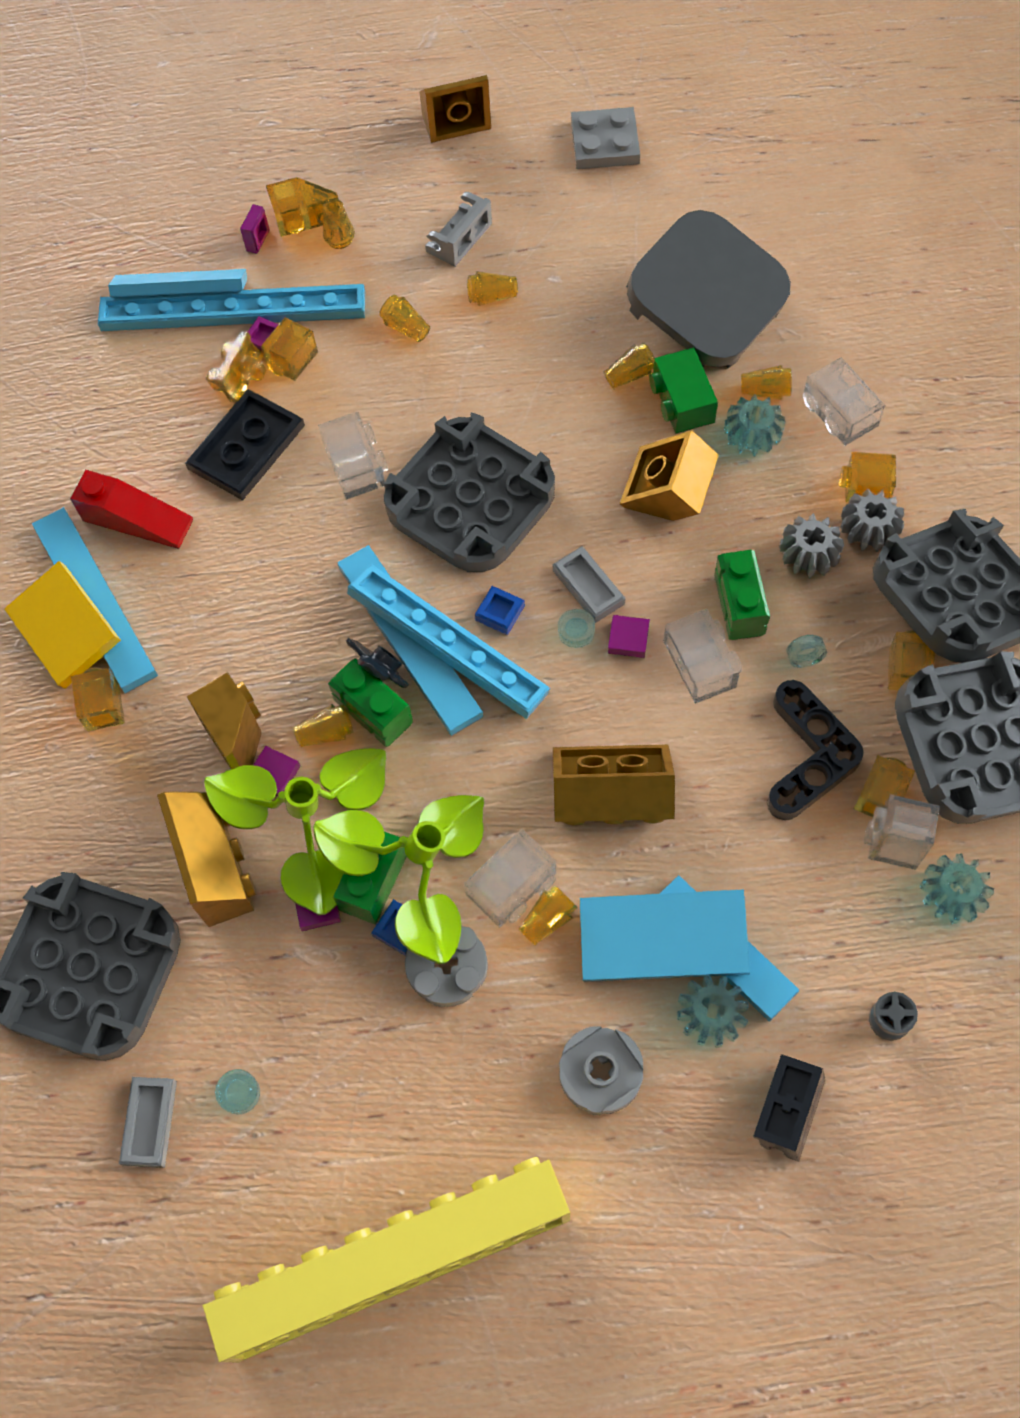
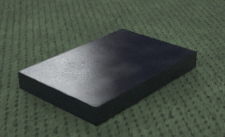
M247 389L185 462L186 467L189 471L243 501L305 426L304 420L298 415Z

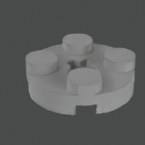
M461 926L460 941L457 950L451 957V959L458 960V965L451 967L450 974H443L441 968H435V962L407 950L405 970L409 983L419 996L435 1006L452 1007L465 1003L473 997L472 994L479 989L480 985L482 986L486 979L488 970L486 951L475 932L469 927Z
M596 1026L579 1031L566 1043L559 1062L560 1083L564 1093L574 1105L592 1115L612 1114L624 1109L635 1099L643 1081V1058L638 1046L627 1034L616 1029L614 1031L609 1028ZM597 1059L602 1064L609 1061L612 1065L608 1072L610 1079L603 1081L601 1078H592L590 1075L594 1070L592 1062Z

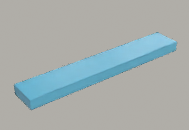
M63 507L32 523L53 564L55 565L60 561L67 566L121 641L109 650L104 657L123 692L127 693L157 677V672L65 508Z
M369 545L337 562L340 571L349 584L370 564L390 576ZM365 607L451 736L483 718V711L451 666Z
M370 564L348 586V595L525 719L531 715L548 695L550 687L374 565Z

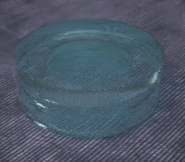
M572 609L566 611L558 621L560 640L569 647L579 648L586 646L593 640L595 635L594 618L585 610Z
M817 635L801 636L793 640L786 649L790 664L797 668L815 665L827 655L822 637Z
M234 1069L228 1071L219 1079L216 1085V1100L224 1110L231 1114L247 1113L255 1107L259 1100V1083L254 1076L245 1070Z

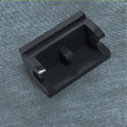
M781 1054L753 1135L755 1139L759 1140L762 1147L770 1150L771 1147L784 1152L787 1158L800 1161L826 1081L823 1068Z

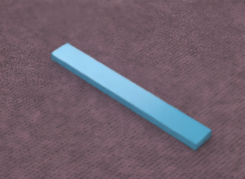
M364 284L252 289L240 292L118 298L100 297L98 326L101 331L253 324L258 316L274 323L365 318Z

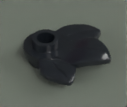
M347 638V645L358 653L360 658L357 662L367 673L380 680L389 678L401 688L409 686L407 681L397 671L402 663L389 651L378 645L373 652L360 642Z

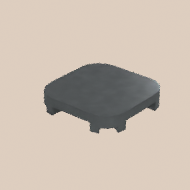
M697 210L688 212L679 218L640 259L626 287L627 296L631 304L629 311L637 320L644 315L685 349L694 347L703 368L705 365L713 367L726 366L729 368L739 360L740 356L774 317H777L790 295L791 281L786 269L774 257L725 218L714 212Z
M473 412L470 414L471 417H456L447 420L444 416L434 424L435 433L396 476L390 473L384 482L385 509L390 522L400 532L453 566L467 572H485L503 563L548 511L555 498V475L550 466V459L541 451L535 456L485 426L483 416Z
M966 509L954 510L948 521L902 539L897 533L886 539L873 566V579L879 590L921 640L937 655L959 663L985 659L1020 643V558L999 536L1004 526L994 517L987 522L978 517L967 516Z
M1000 651L991 658L934 668L932 664L919 670L906 680L897 692L895 700L896 717L922 792L930 807L942 818L956 824H971L1020 813V660L1014 658V652Z
M61 872V876L50 878L36 888L32 885L23 897L28 904L0 960V1023L17 1034L89 1059L106 1061L121 1057L136 1046L146 1030L178 955L181 942L179 928L169 912L160 903L151 898L146 900L82 879L76 873Z

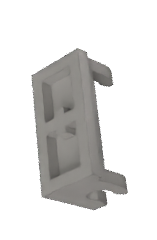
M464 192L461 199L469 202L472 206L462 203L456 214L439 233L430 231L427 235L431 242L429 241L425 245L426 252L455 267L492 224L491 200L487 198L482 199L470 192Z

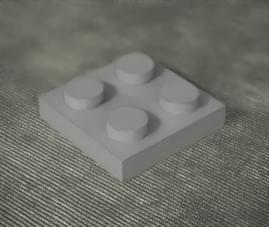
M634 107L571 112L576 169L640 164V148Z

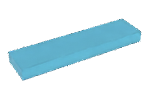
M246 269L115 275L108 287L110 297L113 298L240 292L246 285L247 273Z
M678 875L660 894L696 891ZM748 941L750 974L722 977L770 1022L798 994L799 989Z

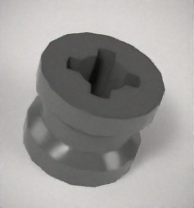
M895 991L889 992L881 996L873 1005L869 1013V1023L874 1033L882 1039L890 1041L899 1040L916 1024L918 1011L915 1003L907 995ZM883 1017H888L889 1020L893 1022V1026H891V1023Z

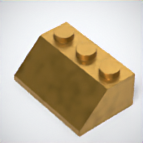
M668 744L553 747L555 822L581 825L586 821L621 824L625 820H642L646 823L655 824L667 819H675V773Z
M163 792L157 794L190 905L205 924L211 927L254 911L250 897L257 894L250 874H243L239 864L240 861L245 860L241 844L237 837L231 839L228 827L231 825L226 823L215 812L210 804L207 793Z

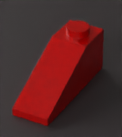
M86 469L70 498L83 522L180 549L193 522L191 515L118 478Z

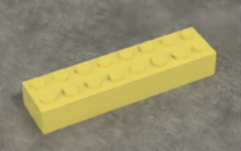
M538 1157L530 1158L513 1167L515 1174L498 1180L496 1174L490 1175L471 1184L473 1192L456 1197L455 1193L451 1192L429 1202L431 1209L416 1215L413 1214L412 1210H407L387 1219L389 1227L378 1232H371L370 1228H365L344 1237L346 1245L340 1248L328 1250L327 1246H322L301 1255L303 1263L297 1266L285 1268L284 1264H279L263 1270L257 1274L259 1282L252 1285L241 1286V1283L237 1282L214 1292L215 1300L204 1304L203 1309L219 1362L239 1363L569 1222L570 1210L550 1160L540 1163Z

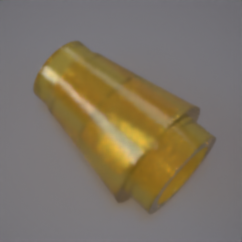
M330 199L323 206V238L332 248L343 249L351 244L355 235V229L343 203L338 199Z
M476 271L475 275H468L467 293L469 302L477 303L478 306L510 297H517L518 284L516 277Z
M392 295L381 307L379 316L383 319L384 325L417 342H421L428 335L430 325L426 323L405 297L399 298L397 295Z
M645 343L638 346L634 344L608 369L603 371L605 378L610 386L615 389L618 386L646 377L652 373L655 357Z
M778 365L749 373H742V395L749 394L751 396L778 400L791 396L792 369L783 368V365Z
M331 704L300 722V724L293 726V731L299 746L302 748L307 745L311 746L345 740L346 735L353 733V727L345 706L342 704L335 707Z
M554 885L548 892L544 889L518 930L536 946L540 941L572 920L573 916L571 914L578 907Z

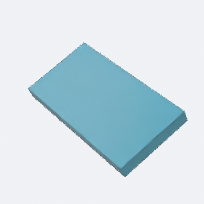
M744 889L580 898L582 974L584 982L750 974Z

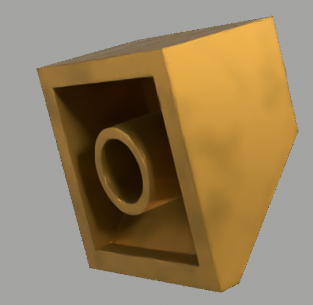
M487 75L419 91L422 117L431 143L491 129L489 80Z
M692 430L640 446L620 505L626 509L671 521L700 514L719 455Z
M227 672L188 695L187 698L206 732L230 769L233 770L239 766L253 765L262 734L256 719L260 718L261 714L243 681L235 684Z

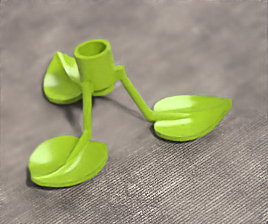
M374 748L356 749L331 758L322 767L319 775L321 785L330 792L321 789L319 784H315L307 777H296L290 780L285 790L279 792L278 798L272 801L277 794L275 779L269 771L253 765H243L233 770L230 769L217 775L208 776L205 778L204 784L208 799L215 812L226 823L235 828L254 829L262 826L267 820L268 808L276 809L282 803L286 804V809L291 816L302 819L308 853H295L285 861L281 869V884L286 895L294 903L317 915H325L337 905L333 896L344 873L335 869L324 858L320 850L315 851L310 817L318 808V796L327 800H333L337 797L340 805L349 810H364L374 805L380 799L385 786L386 751Z
M458 795L433 801L423 809L418 824L409 837L401 836L398 841L384 847L381 846L385 838L384 829L377 818L368 812L347 810L316 821L313 831L317 846L324 858L342 873L351 876L371 874L377 868L378 854L387 855L400 848H404L405 854L410 861L422 865L423 871L418 890L419 900H409L402 904L395 917V931L400 942L411 952L437 964H445L451 959L460 941L461 917L455 903L448 896L436 894L427 899L428 880L433 867V860L439 851L449 857L461 858L471 855L479 847L484 832V798L472 795Z

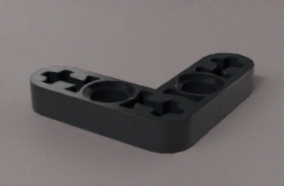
M787 680L779 685L773 701L774 708L815 753L771 788L767 806L770 813L781 820H791L797 817L851 775L859 767L864 754L863 746L857 738L806 685L796 680ZM786 694L789 697L797 695L799 697L798 703L790 702L786 704L784 702ZM802 710L805 714L802 719H799L798 717ZM812 719L823 720L827 724L829 731L824 735H815L810 732L807 723ZM837 735L835 744L831 741L829 746L826 747L825 744H828L833 736ZM839 750L842 752L851 751L850 760L847 758L839 760L836 757ZM810 769L820 770L824 773L826 782L821 786L810 785L806 781L804 773ZM798 786L801 792L794 797L792 807L789 804H784L783 806L778 804L779 794L787 797Z

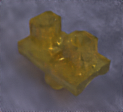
M240 332L235 342H225L221 349V358L224 362L220 368H211L206 376V380L215 391L223 392L230 402L236 403L246 391L251 380L260 381L265 377L267 370L261 363L265 355L253 345L248 332Z

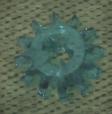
M756 394L751 397V401L740 397L737 405H731L728 409L727 420L724 423L725 434H728L729 445L738 444L739 453L749 449L754 457L759 449L769 453L773 445H778L782 440V431L785 428V417L781 415L780 405L771 406L770 397L761 401L758 400Z
M962 853L956 854L953 861L946 855H943L937 860V865L930 864L927 867L925 874L928 878L923 879L920 889L929 893L923 900L924 905L935 904L938 907L934 913L935 918L942 917L946 912L949 914L951 924H957L961 916L969 923L977 918V912L984 913L989 908V903L986 899L994 894V888L984 884L990 879V872L979 873L976 870L979 866V859L971 861L968 865L965 864ZM953 883V888L960 886L963 890V893L960 894V889H958L956 892L953 891L950 885Z
M709 974L704 975L702 979L703 988L697 982L691 980L687 986L690 994H680L678 998V1003L685 1008L677 1012V1019L680 1021H691L686 1025L683 1033L689 1036L695 1031L700 1032L697 1044L700 1046H704L708 1036H712L713 1044L716 1048L722 1047L723 1035L728 1040L734 1042L739 1036L736 1028H745L748 1020L740 1013L747 1011L749 1004L743 1000L735 1001L741 994L742 989L740 986H735L729 991L725 989L728 983L726 976H722L719 979L718 985H713L711 976ZM710 1003L719 1006L715 1019L706 1016Z

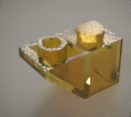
M298 177L266 185L272 212L281 237L343 220L337 192Z

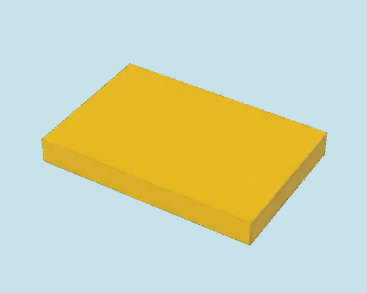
M60 561L4 608L57 685L64 689L121 641L67 566Z

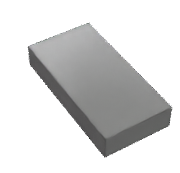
M583 546L553 564V572L595 623L625 605L623 594Z
M132 1077L119 1160L120 1165L165 1168L177 1086L175 1079Z

